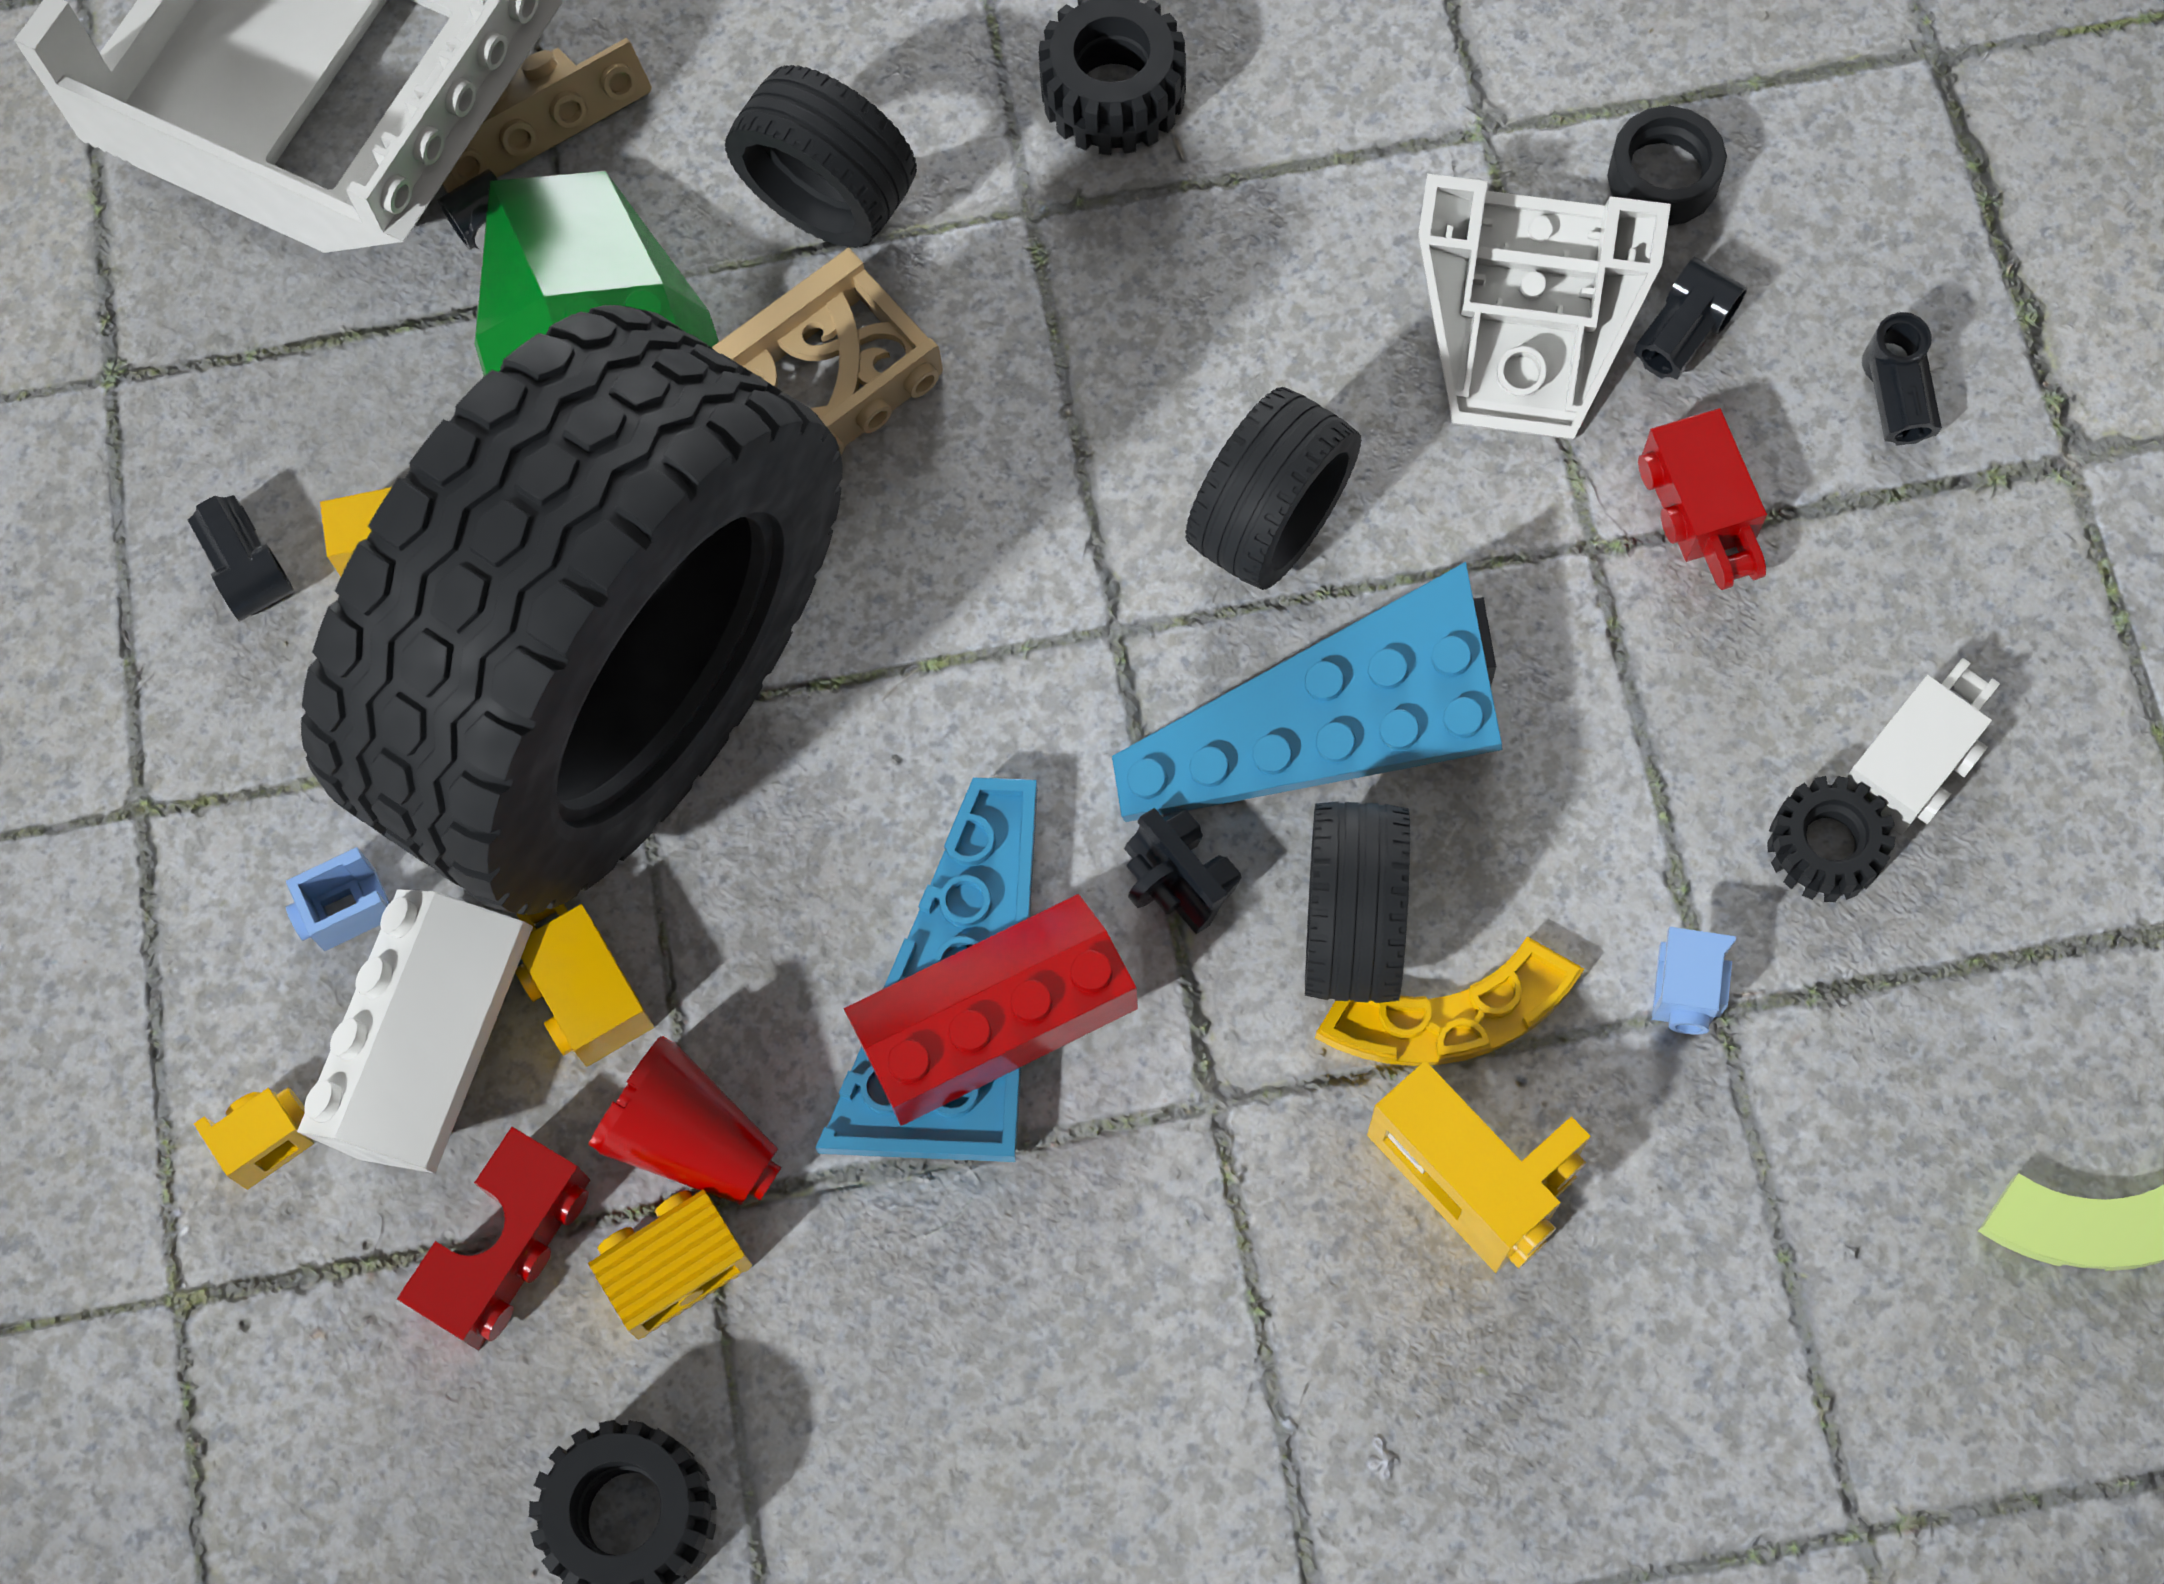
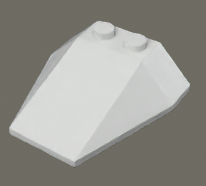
M1427 173L1418 238L1452 424L1574 440L1662 266L1671 204L1610 196L1604 206L1486 191L1488 181Z

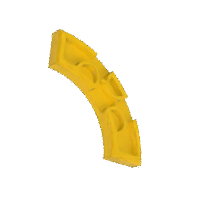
M1527 936L1519 949L1505 964L1486 978L1470 985L1469 989L1431 999H1427L1426 996H1400L1399 1001L1374 1003V1001H1369V1003L1355 1002L1354 1000L1335 1001L1318 1028L1315 1039L1342 1052L1386 1064L1419 1066L1425 1060L1429 1065L1465 1061L1512 1043L1535 1028L1568 996L1581 977L1584 968Z

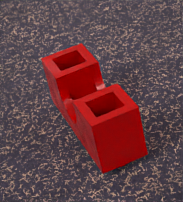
M512 1126L474 1182L489 1197L502 1205L505 1223L500 1238L487 1251L470 1256L457 1254L435 1241L397 1297V1300L479 1351L486 1339L490 1342L495 1340L507 1326L513 1313V1306L510 1303L524 1281L527 1283L533 1282L545 1268L551 1255V1248L548 1245L562 1223L566 1226L570 1225L581 1213L588 1199L589 1192L585 1188L591 1181L590 1178L577 1165Z

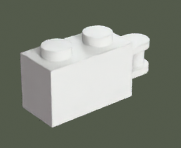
M1965 658L1959 661L1942 684L1927 674L1847 776L1849 778L1848 789L1855 791L1861 782L1870 788L1865 795V798L1870 802L1878 796L1881 797L1886 806L1880 814L1882 817L1892 815L1895 824L1893 829L1901 835L1905 833L1916 817L1925 824H1928L1951 795L1950 792L1941 787L1953 771L1965 778L1988 748L1978 739L1992 720L1981 713L1980 710L1999 687L2000 683L1993 678L1987 683L1968 669L1971 663ZM1951 689L1954 690L1955 692H1957L1959 695H1961L1962 697H1964L1966 700H1968V701L1971 702L1972 704L1970 705L1969 703H1967L1966 701H1964L1962 698H1960L1959 696H1957L1955 693H1953V692L1950 691V690H1951Z

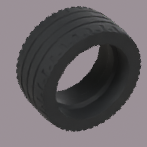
M784 65L775 69L759 85L743 107L725 139V152L730 160V164L734 167L740 179L745 182V185L762 202L788 222L804 230V232L841 247L857 248L869 244L884 228L894 211L898 208L917 172L916 158L914 157L913 150L910 149L909 143L906 142L899 129L893 125V122L882 111L878 110L874 104L870 103L864 96H861L846 84L808 67Z
M1286 387L1272 390L1240 422L1209 469L1190 510L1185 531L1186 541L1202 556L1208 558L1219 567L1224 568L1225 571L1241 581L1262 590L1272 587L1291 570L1293 565L1305 553L1337 504L1358 459L1362 442L1360 433L1342 418H1339L1336 414L1300 393Z
M1339 801L1315 803L1307 919L1305 996L1324 1000H1354L1355 1002L1369 1003V1001H1374V1003L1399 1001L1404 970L1409 897L1410 812L1408 808L1389 804L1379 805V803L1359 804V802L1339 803Z

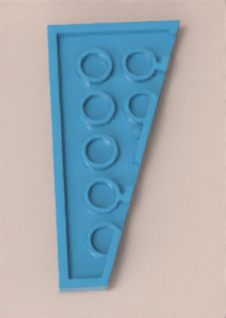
M1466 562L1113 755L1112 761L1123 820L1125 822L1139 820L1141 815L1153 808L1162 816L1182 809H1187L1188 811L1503 750Z
M973 777L944 844L945 851L931 884H927L918 905L919 912L908 938H905L884 988L1030 918L1038 793L1037 780ZM861 1046L851 1071L848 1070L839 1091L840 1098L827 1127H824L815 1149L818 1154L1016 1162L1021 1067L900 1126Z

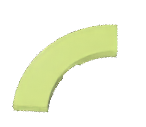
M2018 1173L2011 1179L1978 1229V1232L2021 1255L2056 1266L2069 1265L2080 1268L2115 1271L2159 1264L2164 1261V1185L2151 1191L2125 1198L2087 1199L2053 1191Z

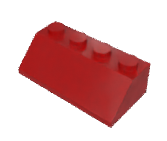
M1077 894L843 1009L900 1126H903L1137 1010L1138 1001L1137 987L1107 930L1082 897Z

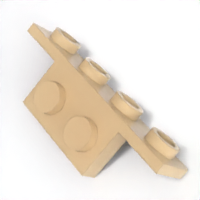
M625 38L578 65H575L559 48L552 51H539L527 57L442 185L446 193L448 194L487 169L498 178L649 94L652 86L631 42Z

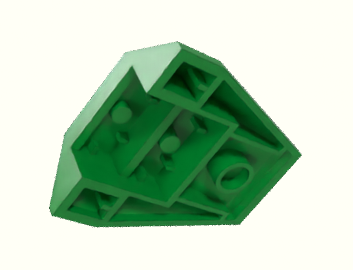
M606 171L490 181L474 341L484 376L491 370L499 372L504 358L538 333L546 335L551 325L578 312L588 313L591 308L604 305L627 306L658 313L679 326L686 333L708 344L711 348L719 342L709 310Z

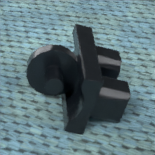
M1153 808L1140 816L1137 822L1139 829L1124 848L1132 858L1126 867L1138 880L1130 890L1128 898L1137 908L1144 907L1155 900L1167 915L1176 910L1194 933L1197 934L1211 925L1223 902L1234 892L1242 878L1241 873L1227 857L1221 855L1216 856L1204 865L1199 861L1191 850L1198 846L1203 834L1200 825L1187 809H1182L1162 817Z

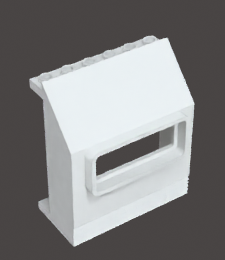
M43 0L14 41L77 137L85 144L89 143L94 148L98 147L103 152H109L114 157L118 156L123 161L127 160L135 167L323 253L400 243L406 240L564 0H410L449 17V20L336 187L332 190H328L279 168L275 164L387 0H137L100 53L68 2L64 0Z

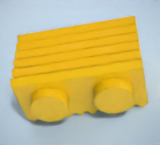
M704 1189L695 1195H692L689 1190H684L669 1197L656 1208L655 1213L658 1216L656 1220L636 1233L632 1227H626L611 1234L597 1247L601 1255L588 1263L624 1326L638 1340L646 1337L649 1332L657 1330L662 1324L669 1322L673 1317L691 1308L696 1302L703 1300L707 1295L714 1293L719 1287L725 1286L730 1280L737 1278L741 1273L748 1271L753 1266L716 1205Z

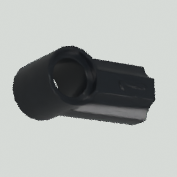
M1694 257L1685 266L1672 286L1664 308L1637 342L1634 354L1640 358L1644 368L1661 379L1670 377L1678 380L1713 332L1715 334L1721 333L1742 303L1748 288L1701 259Z
M1907 312L1890 314L1883 319L1862 355V367L1866 376L1874 385L1884 441L1893 442L1896 446L1917 444L1924 439L1937 436L1942 428L1927 356L1931 346L1932 334L1928 325L1920 317ZM1885 344L1900 346L1906 352L1907 357L1891 353Z
M234 495L228 497L213 496L196 505V511L188 519V522L215 570L211 573L216 587L239 622L295 592L275 555L267 544H262L244 507Z

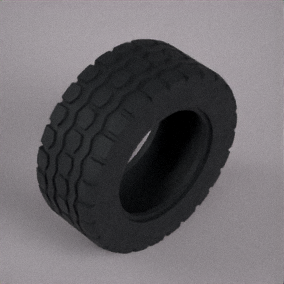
M604 305L591 308L588 313L581 311L558 321L549 327L546 335L538 333L504 358L499 372L491 370L457 403L454 416L450 421L445 419L441 421L409 462V473L405 478H398L380 504L368 524L371 532L367 539L358 542L335 589L339 597L327 607L312 651L317 659L308 667L304 684L302 708L306 712L301 717V738L303 749L307 753L306 760L311 772L336 804L421 862L433 867L437 873L450 882L463 887L465 892L486 906L515 914L532 915L544 912L546 908L553 909L575 898L580 890L586 891L609 874L619 860L624 861L653 833L656 824L659 821L663 822L692 789L694 780L698 775L702 776L727 743L730 732L740 724L763 688L762 682L765 677L773 671L793 633L791 631L793 625L800 619L817 581L814 576L823 565L832 538L833 529L831 526L837 519L842 491L839 483L842 480L843 474L842 458L838 451L839 446L836 438L812 409L724 354L716 352L708 344L686 333L679 326L658 313L627 306Z

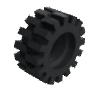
M1826 776L1815 778L1810 787L1805 782L1795 788L1791 797L1787 796L1769 829L1772 835L1767 841L1768 852H1775L1776 854L1771 862L1775 872L1777 873L1784 869L1788 875L1783 883L1791 890L1797 882L1805 886L1806 888L1802 896L1813 900L1818 892L1824 893V902H1836L1841 894L1845 895L1846 900L1857 896L1863 887L1866 890L1874 882L1891 858L1888 855L1895 846L1896 836H1889L1890 831L1895 826L1892 815L1882 817L1880 814L1886 806L1885 802L1880 796L1872 802L1865 798L1870 788L1861 782L1855 791L1848 789L1849 778L1837 776L1832 785H1828ZM1821 818H1833L1842 822L1853 834L1855 841L1853 854L1837 861L1820 857L1811 849L1808 843V825Z

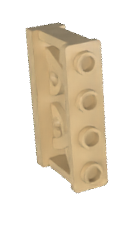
M849 247L712 347L716 352L724 354L775 387H778L775 363L786 354L807 361H822L839 356L837 380L828 405L810 409L819 416L834 435L840 454L843 453L845 446L864 432L872 433L882 427L890 418L892 411L909 398H918L926 394L933 388L943 372L939 346L932 338H928L872 278L865 270L864 263ZM861 300L881 322L857 330L850 307ZM820 329L824 331L821 336L822 343L829 341L836 335L838 336V339L821 345H809L805 342V340ZM877 339H889L901 344L906 352L905 356L880 373L875 370L874 365L880 359L890 358L889 352L876 347L861 351V345Z

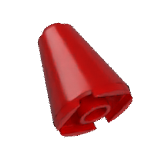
M660 1036L627 1079L626 1083L628 1084L617 1101H613L593 1133L589 1146L597 1150L601 1155L698 1190L704 1189L706 1193L739 1205L743 1204L749 1194L761 1201L782 1168L772 1161L778 1148L674 1041L672 1042L664 1036Z

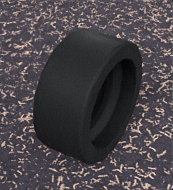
M1669 105L1648 108L1631 117L1617 134L1607 173L1611 195L1619 198L1671 204L1668 226L1689 222L1703 214L1716 198L1727 159L1722 136L1708 119L1690 109ZM1665 143L1679 146L1692 154L1702 169L1701 175L1697 182L1688 187L1677 189L1657 187L1642 179L1632 167L1633 154L1646 145Z

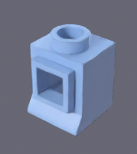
M357 847L286 880L294 903L286 906V911L296 933L302 941L311 937L324 951L380 926L382 914L390 903L374 866ZM350 894L353 895L356 904L328 916L325 906Z
M1669 927L1667 941L1661 942L1659 945L1652 1020L1669 1022L1668 1027L1671 1030L1683 1034L1699 1035L1708 1033L1709 1025L1714 1017L1720 1018L1728 1006L1732 961L1724 960V958L1736 941V936Z

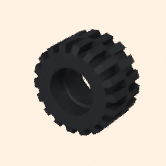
M1078 0L1077 7L1073 8L1066 4L1057 11L1058 22H1048L1044 29V40L1040 41L1038 51L1042 103H1044L1045 114L1049 122H1056L1057 133L1065 140L1075 136V146L1085 151L1091 145L1098 146L1099 154L1111 155L1112 148H1123L1124 154L1136 152V144L1143 142L1147 147L1158 142L1159 130L1169 133L1175 125V115H1181L1184 94H1186L1185 40L1183 33L1177 32V21L1170 13L1161 15V5L1154 0H1148L1145 4L1139 2V0ZM1107 64H1122L1139 71L1135 76L1118 82H1104L1087 75L1091 70Z
M615 1420L599 1422L600 1430L590 1432L583 1428L571 1435L574 1441L571 1447L565 1450L558 1446L548 1457L555 1463L549 1474L547 1475L539 1471L533 1485L541 1489L539 1502L530 1501L529 1517L537 1520L538 1530L530 1532L534 1547L542 1550L546 1556L542 1563L551 1574L560 1577L563 1580L562 1584H685L689 1580L685 1576L687 1571L693 1565L699 1568L707 1554L701 1551L706 1538L713 1540L716 1524L710 1521L711 1510H717L715 1494L709 1491L707 1482L710 1481V1478L705 1468L695 1460V1455L672 1436L659 1428L657 1430L653 1429L643 1422L629 1420L628 1425H621ZM637 1472L647 1476L656 1484L661 1502L660 1517L654 1532L644 1544L623 1555L605 1553L595 1545L589 1529V1512L596 1494L608 1481L619 1475Z

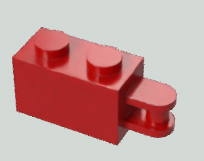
M1721 408L1651 428L1643 452L1638 457V466L1644 485L1648 490L1655 489L1663 507L1661 509V523L1671 544L1678 543L1686 562L1705 557L1714 581L1721 590L1733 587L1734 580L1750 576L1753 580L1764 578L1766 576V563L1757 542V536L1767 513ZM1737 548L1739 553L1726 555L1725 550Z

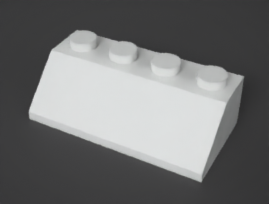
M397 889L393 901L388 904L382 914L381 930L369 959L361 967L357 975L356 990L343 1022L338 1025L332 1035L330 1042L331 1051L319 1080L306 1098L305 1114L297 1132L358 1160L435 1174L533 926L524 921L438 892Z

